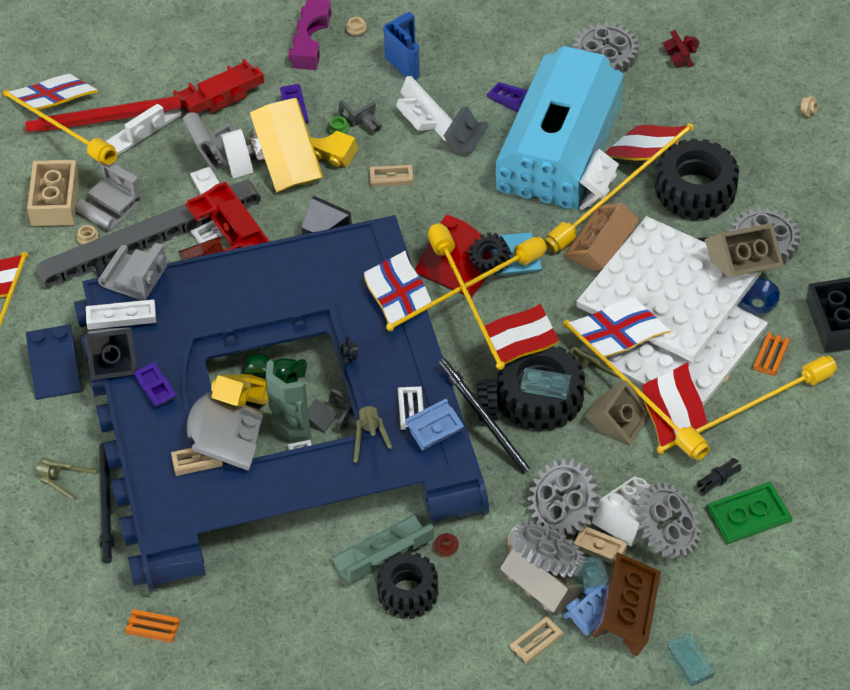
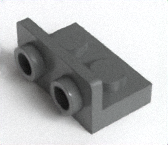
M462 107L443 136L455 154H469L475 150L477 143L483 137L489 124L487 121L477 122L470 109Z

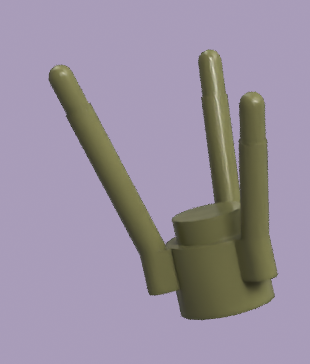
M573 347L569 350L576 357V360L580 361L582 370L591 363L621 379L609 367L601 364L599 360L586 354L578 347ZM585 381V390L589 395H593V391Z
M366 406L359 411L360 420L356 421L357 433L354 463L358 462L363 428L366 431H370L372 436H375V430L379 427L388 449L392 448L390 439L383 426L382 418L378 416V410L375 407Z
M42 457L36 466V473L42 476L41 482L51 485L71 500H75V496L51 480L53 477L57 478L59 476L61 468L98 474V470L74 466L70 463L54 461Z

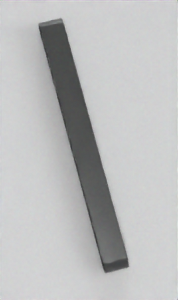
M243 180L230 185L246 209L251 208V205H258L261 201V196L251 181ZM183 204L43 260L37 265L36 272L44 286L50 289L53 285L58 286L73 280V277L78 278L92 272L95 269V263L98 261H103V265L104 261H107L109 264L121 245H126L128 248L126 253L132 255L136 249L140 251L152 248V245L155 243L162 244L172 240V237H179L189 233L192 229L198 228L212 221V219L209 217L196 221L186 205Z

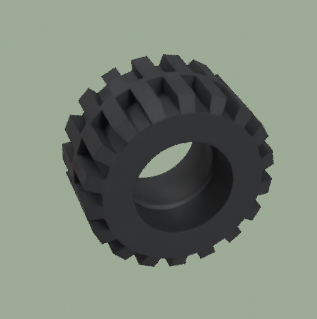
M406 551L404 555H401L399 552L395 554L394 558L388 557L386 559L387 563L382 562L380 570L377 571L376 580L378 600L380 604L382 603V608L385 611L389 609L392 616L398 613L400 619H405V615H410V619H415V614H419L421 617L425 615V609L430 611L433 608L432 603L436 604L439 592L438 573L435 565L430 563L429 558L426 556L421 558L420 553L416 552L415 555H412L411 551ZM403 580H413L419 583L416 588L410 590L400 589L395 586Z

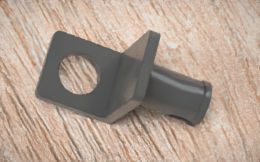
M344 100L339 101L338 112L352 127L363 123L372 135L376 133L375 131L379 132L382 129V125L372 116L375 114L376 109L374 101L356 112Z
M332 389L328 402L344 410L338 421L336 433H340L346 425L357 429L349 396ZM335 397L341 398L346 404L338 402Z

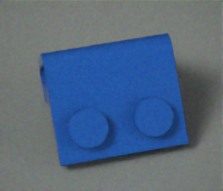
M409 11L384 25L385 58L405 77L412 76L414 80H417L420 77L419 44L415 41V16Z

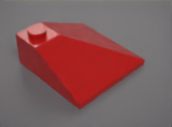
M446 214L440 224L448 228L455 242V248L450 255L465 284L482 275L475 269L468 254V251L471 250V243L475 245L474 239L480 240V235L482 234L467 222ZM429 241L415 269L417 275L451 290L460 287L446 255H437ZM490 250L483 255L484 260L492 258ZM486 278L467 287L471 298Z

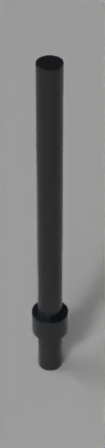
M446 358L441 359L438 364L449 377L447 380L450 384L457 387L521 472L524 474L530 470L529 465L464 383V377L460 372L455 371Z
M101 443L99 445L102 534L99 536V545L102 548V562L109 564L112 562L114 536L111 534L109 466L104 443Z

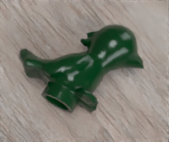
M260 353L248 357L245 363L244 374L266 377L268 357ZM282 358L273 361L275 376L286 384L295 383L299 377H305L308 365L305 359L296 361L295 359Z

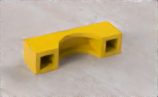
M339 131L325 138L310 137L317 160H321V158L328 160L335 167L343 166L347 168L359 149L355 137Z
M250 374L218 375L212 383L211 391L213 394L211 398L235 406H245L246 401L268 404L266 379Z

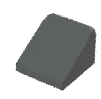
M315 399L308 408L310 426L325 433L337 417L335 413L318 399Z

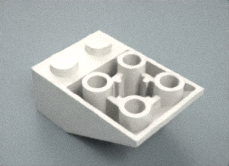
M634 476L600 499L598 504L601 507L596 509L595 514L597 517H593L591 523L619 540L628 543L629 546H633L642 539L645 533L644 530L638 529L641 522L635 520V517L639 516V513L634 510V508L639 506L636 500L640 498L639 493L643 492L650 485L644 479Z

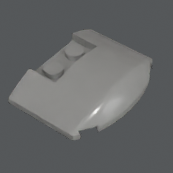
M212 392L203 395L193 405L187 420L188 438H193L195 442L192 446L193 450L249 470L256 449L263 411L247 405L235 406L211 398Z

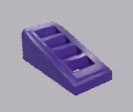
M498 82L486 95L488 98L519 112L528 90Z
M300 84L280 87L281 100L297 98L305 124L309 123Z

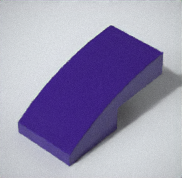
M155 362L134 372L135 378L155 407L176 398L174 390L166 377H163Z

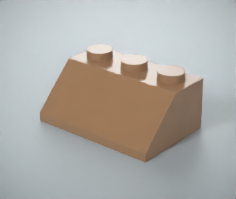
M623 203L601 205L592 213L564 256L593 271H600L621 248L627 237L634 232L639 219Z

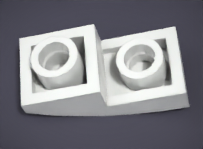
M238 129L222 134L223 148L233 179L253 173L242 130Z

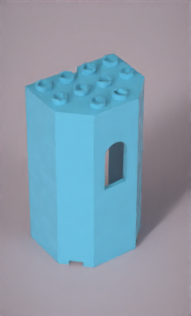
M563 46L557 49V52L543 56L496 160V190L505 194L520 195L525 199L537 196L543 203H552L566 209L578 210L586 191V187L580 183V180L594 152L598 149L603 150L622 104L624 75L618 69L614 70L609 65L610 60L605 55ZM550 104L570 108L561 130L556 133H547L541 128Z

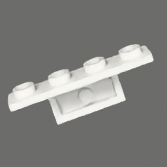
M407 76L401 89V94L405 98L398 99L396 107L413 124L415 129L418 131L434 129L446 141L443 135L452 123L451 118L412 76Z
M156 104L126 123L124 130L106 142L115 147L118 156L180 117L181 111L164 112L163 107Z

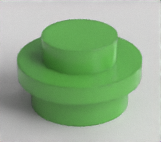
M337 116L331 119L328 130L331 134L336 131L346 134L349 131V123L344 117Z

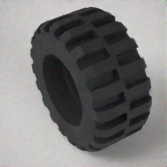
M697 138L690 139V141H686V139L679 141L678 145L673 144L668 150L663 152L658 160L655 180L656 195L660 199V203L664 207H668V211L673 214L677 213L681 218L691 217V220H697V218L706 220L710 219L712 215L716 217L721 214V211L725 212L735 200L739 180V166L735 157L730 155L726 148H721V145L716 142L713 144L707 139L699 141ZM698 174L711 179L712 182L693 184L681 177Z
M552 346L546 350L519 357L505 364L502 370L498 369L497 402L499 407L502 408V413L505 417H510V421L515 425L520 423L521 428L529 430V427L535 428V431H541L544 428H547L548 431L555 430V426L559 425L561 428L567 425V420L572 421L577 416V413L581 411L584 401L585 373L582 370L580 361L576 360V357L571 352L566 353L565 348ZM533 379H547L555 382L560 388L549 394H534L526 391L521 386Z

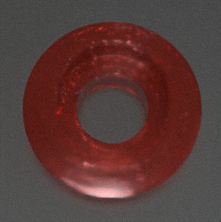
M441 534L435 540V549L441 555L449 556L458 550L459 541L452 534ZM443 542H450V544L445 545Z

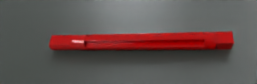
M180 95L48 117L69 128L137 117L156 104L163 107L164 112L182 110ZM42 117L25 122L27 132L37 130L44 132L60 129Z

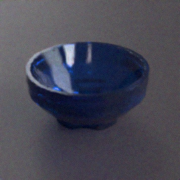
M757 278L740 303L746 310L752 313H767L778 305L780 291L773 282ZM760 299L765 302V305L756 307L752 304V301Z

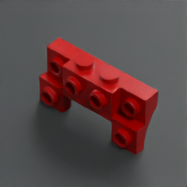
M243 59L242 64L233 68L229 65L227 66V71L198 83V90L189 83L188 88L179 92L173 90V96L180 95L182 108H186L189 113H199L206 109L213 113L246 98L248 90L265 83L264 74L258 67L251 66Z
M227 182L216 184L205 193L189 199L185 204L196 221L211 217L231 245V247L223 251L270 242Z

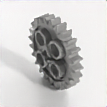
M598 22L596 27L590 24L589 30L582 28V33H577V38H574L573 48L605 55L610 60L609 65L614 70L618 69L621 73H623V68L629 70L630 64L634 65L635 60L638 59V39H635V34H630V29L623 30V25L617 28L616 23L608 26V23L605 22L604 26H601Z
M757 207V212L749 209L748 215L741 212V217H735V222L731 223V228L729 229V231L772 223L781 257L785 262H788L789 257L793 258L795 252H798L801 239L800 230L797 229V223H792V217L785 219V212L779 215L777 214V209L770 212L769 207H766L765 211H761L760 207Z
M563 458L562 462L554 460L553 467L548 464L545 465L547 472L538 471L540 479L533 478L534 483L537 485L536 487L529 488L530 491L534 492V495L528 497V500L533 501V504L528 509L535 511L531 518L538 519L537 523H540L542 527L545 528L547 525L550 530H557L560 535H566L567 537V534H571L574 536L576 535V529L584 531V523L591 525L590 516L597 517L593 510L594 508L601 507L596 503V500L602 498L601 495L596 494V491L601 489V486L594 484L598 477L592 475L593 470L586 468L585 464L578 463V461L573 459L569 461ZM571 477V482L567 486V481ZM552 490V495L548 498L549 492ZM581 497V502L577 506V501ZM562 510L561 517L558 518V514Z
M657 482L639 493L640 498L636 500L639 506L634 508L639 513V516L635 517V520L641 522L638 529L644 530L645 533L642 538L649 539L648 546L655 545V553L662 551L664 558L669 556L671 560L676 557L681 559L693 553V550L698 547L696 543L701 541L697 536L702 533L697 528V525L701 524V522L695 519L698 512L692 511L694 504H688L687 495L681 496V489L675 491L673 484L667 486L666 482L662 484ZM679 513L676 519L665 524L660 529L657 528V525L669 519L672 515Z
M524 521L521 524L517 522L509 535L508 540L511 541L510 545L515 547L514 551L521 553V558H527V563H533L537 569L543 568L546 573L552 571L555 576L558 573L563 577H566V575L570 577L573 575L577 576L585 563L584 553L578 551L579 547L572 545V540L565 539L566 535H560L557 530H550L547 525L544 528L540 523L534 525L531 521L528 524Z

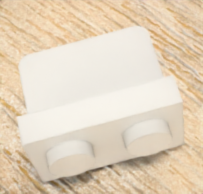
M600 149L594 152L580 180V183L588 188L578 207L581 210H584L586 207H592L597 199H603L610 190L608 188L609 184L617 175L615 171L619 164Z

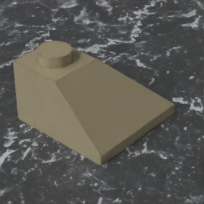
M622 380L596 399L585 414V417L597 431L627 445H631L650 418V414L638 394L626 380Z

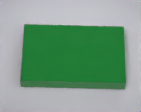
M771 481L706 504L708 513L727 545L792 522L791 514Z

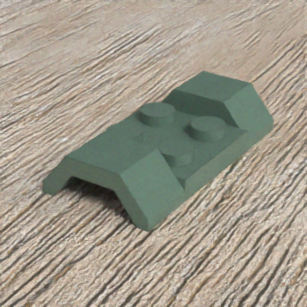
M269 360L266 368V387L269 409L272 411L273 432L289 444L310 440L311 431L305 383L300 381L286 384L275 376L274 362Z
M412 515L331 557V560L342 578L353 582L372 572L371 565H380L382 562L385 563L388 557L399 552L404 553L408 550V547L415 549L434 539V528L431 523L422 527L416 516Z

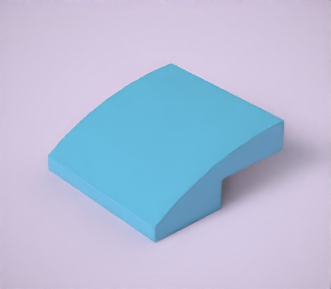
M531 232L501 235L510 248L511 258L514 257V247L533 237ZM497 249L490 250L492 258L496 255ZM540 258L525 266L515 261L509 264L507 268H502L503 272L500 273L498 270L497 274L498 276L539 272L542 270Z

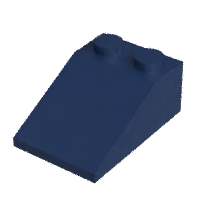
M71 324L27 331V348L36 400L80 393L81 385Z

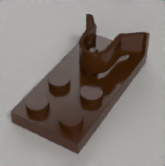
M617 552L613 557L600 624L593 632L592 637L597 638L607 634L609 631L622 637L623 642L632 655L637 657L649 641L661 571Z

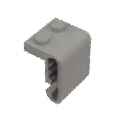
M197 113L186 114L183 121L198 150L211 169L216 172L228 167L229 163L224 152L221 135L233 131L230 124L228 123L210 133Z
M117 163L110 165L100 164L103 179L88 192V197L91 200L86 202L80 199L76 205L77 213L109 232L142 202L138 177L134 173L124 170Z
M155 243L149 253L136 249L132 255L126 253L128 251L127 246L121 245L99 277L98 283L104 288L144 301L167 267L164 246Z

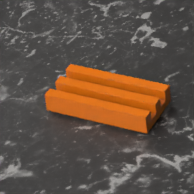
M768 332L753 370L776 376L788 348L790 338L786 337L784 340L781 339V335L774 337L772 336L773 333ZM770 341H772L774 343L766 359V362L762 367L760 366L761 362L764 358ZM778 344H782L772 370L768 369Z
M132 609V616L129 617V624L125 628L126 634L170 643L174 642L180 625V618ZM134 625L143 626V627H148V628H150V629H156V630L158 629V630L168 631V632H171V633L168 634V633H163V632H158V631H153V630H147V629L137 628V627H134Z

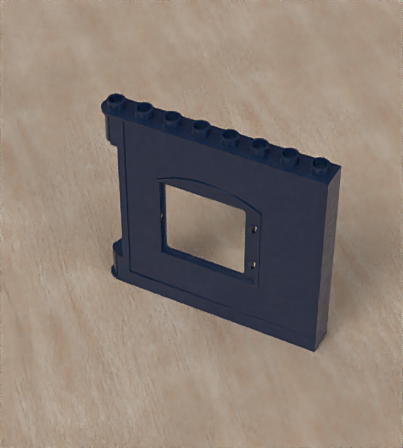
M396 215L167 263L165 271L146 299L155 301L156 323L92 329L95 331L131 328L137 370L155 362L163 377H166L176 394V398L155 407L134 375L91 381L94 397L107 395L108 399L107 404L96 406L101 432L114 431L116 440L104 442L109 470L121 467L123 469L124 477L112 480L117 508L131 506L132 516L120 518L125 546L139 544L141 555L128 557L134 586L147 583L149 592H153L154 585L201 575V577L206 576L203 553L197 536L199 533L418 483L422 484L425 508L431 524L436 523L437 520L458 516L461 519L478 514H489V502L485 483L453 386L447 380L449 377L438 364L443 359L428 311L425 310L394 327L393 331H388L386 329L388 322L384 312L368 289L364 278V272L406 251L407 258L412 266ZM99 278L82 281L86 299L74 301L79 328L87 326L86 306L141 300L102 287L98 283ZM323 334L331 336L355 420H360L359 411L363 407H375L378 410V416L382 418L383 426L392 444V448L388 449L379 427L375 430V436H372L370 431H366L363 428L357 463L353 461L356 435L256 457L252 459L249 470L222 461L223 466L179 476L175 474L171 452L189 449L195 444L193 438H188L187 420L195 402L203 395L212 392L206 367L207 360ZM81 335L86 361L89 362L85 335ZM346 337H350L351 342H357L358 345L357 359L349 360L348 365H345L344 358L340 356V346L345 344ZM421 386L423 410L447 399L449 406L453 408L464 425L463 430L422 451L411 434L410 428L406 427V430H401L398 388ZM403 393L406 420L409 418L408 395ZM412 393L415 415L418 413L417 393Z

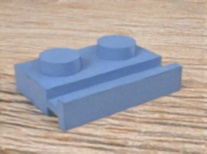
M447 399L405 420L406 426L408 425L411 434L422 451L462 431L464 428L453 408L449 406Z

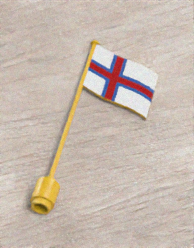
M66 74L17 90L3 91L4 97L8 96L88 145L87 154L103 165H110L116 161L117 151L113 145L101 138H94L88 141L39 111L40 109L59 105L84 95L97 93L98 90L71 74Z
M531 237L516 245L513 258L465 283L466 288L515 261L525 266L541 258L547 251L545 241L541 237ZM406 251L364 272L368 289L384 312L388 322L386 325L388 331H393L394 327L462 291L460 286L431 302L424 283L407 258Z
M635 297L616 302L590 316L575 321L565 320L563 322L564 328H568L622 380H626L633 390L677 431L675 443L691 459L695 458L697 461H700L709 453L710 446H708V441L692 426L680 429L606 359V357L627 351L655 336L671 332Z

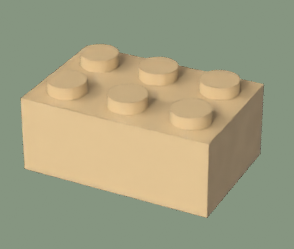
M76 160L33 161L27 206L31 226L74 225L79 186V172Z

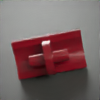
M671 31L672 38L663 42V45L668 55L679 50V52L670 56L675 67L678 68L685 64L689 68L695 66L689 52L693 54L697 52L699 40L694 36L689 37L687 35L682 42L677 31Z

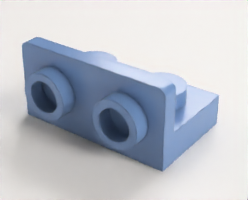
M603 581L598 585L594 583L589 585L583 591L585 596L580 600L578 598L572 600L566 606L568 611L562 615L565 619L570 617L585 636L589 635L600 624L607 584Z

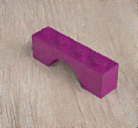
M306 0L305 6L301 7V20H298L297 34L293 36L294 47L289 50V61H292V68L317 71L320 59L319 42L314 41L310 36L320 29L328 28L332 15L331 0Z

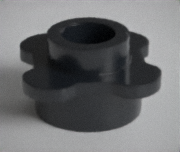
M346 337L345 344L340 346V356L344 358L345 365H348L349 360H356L358 355L357 342H351L350 337Z

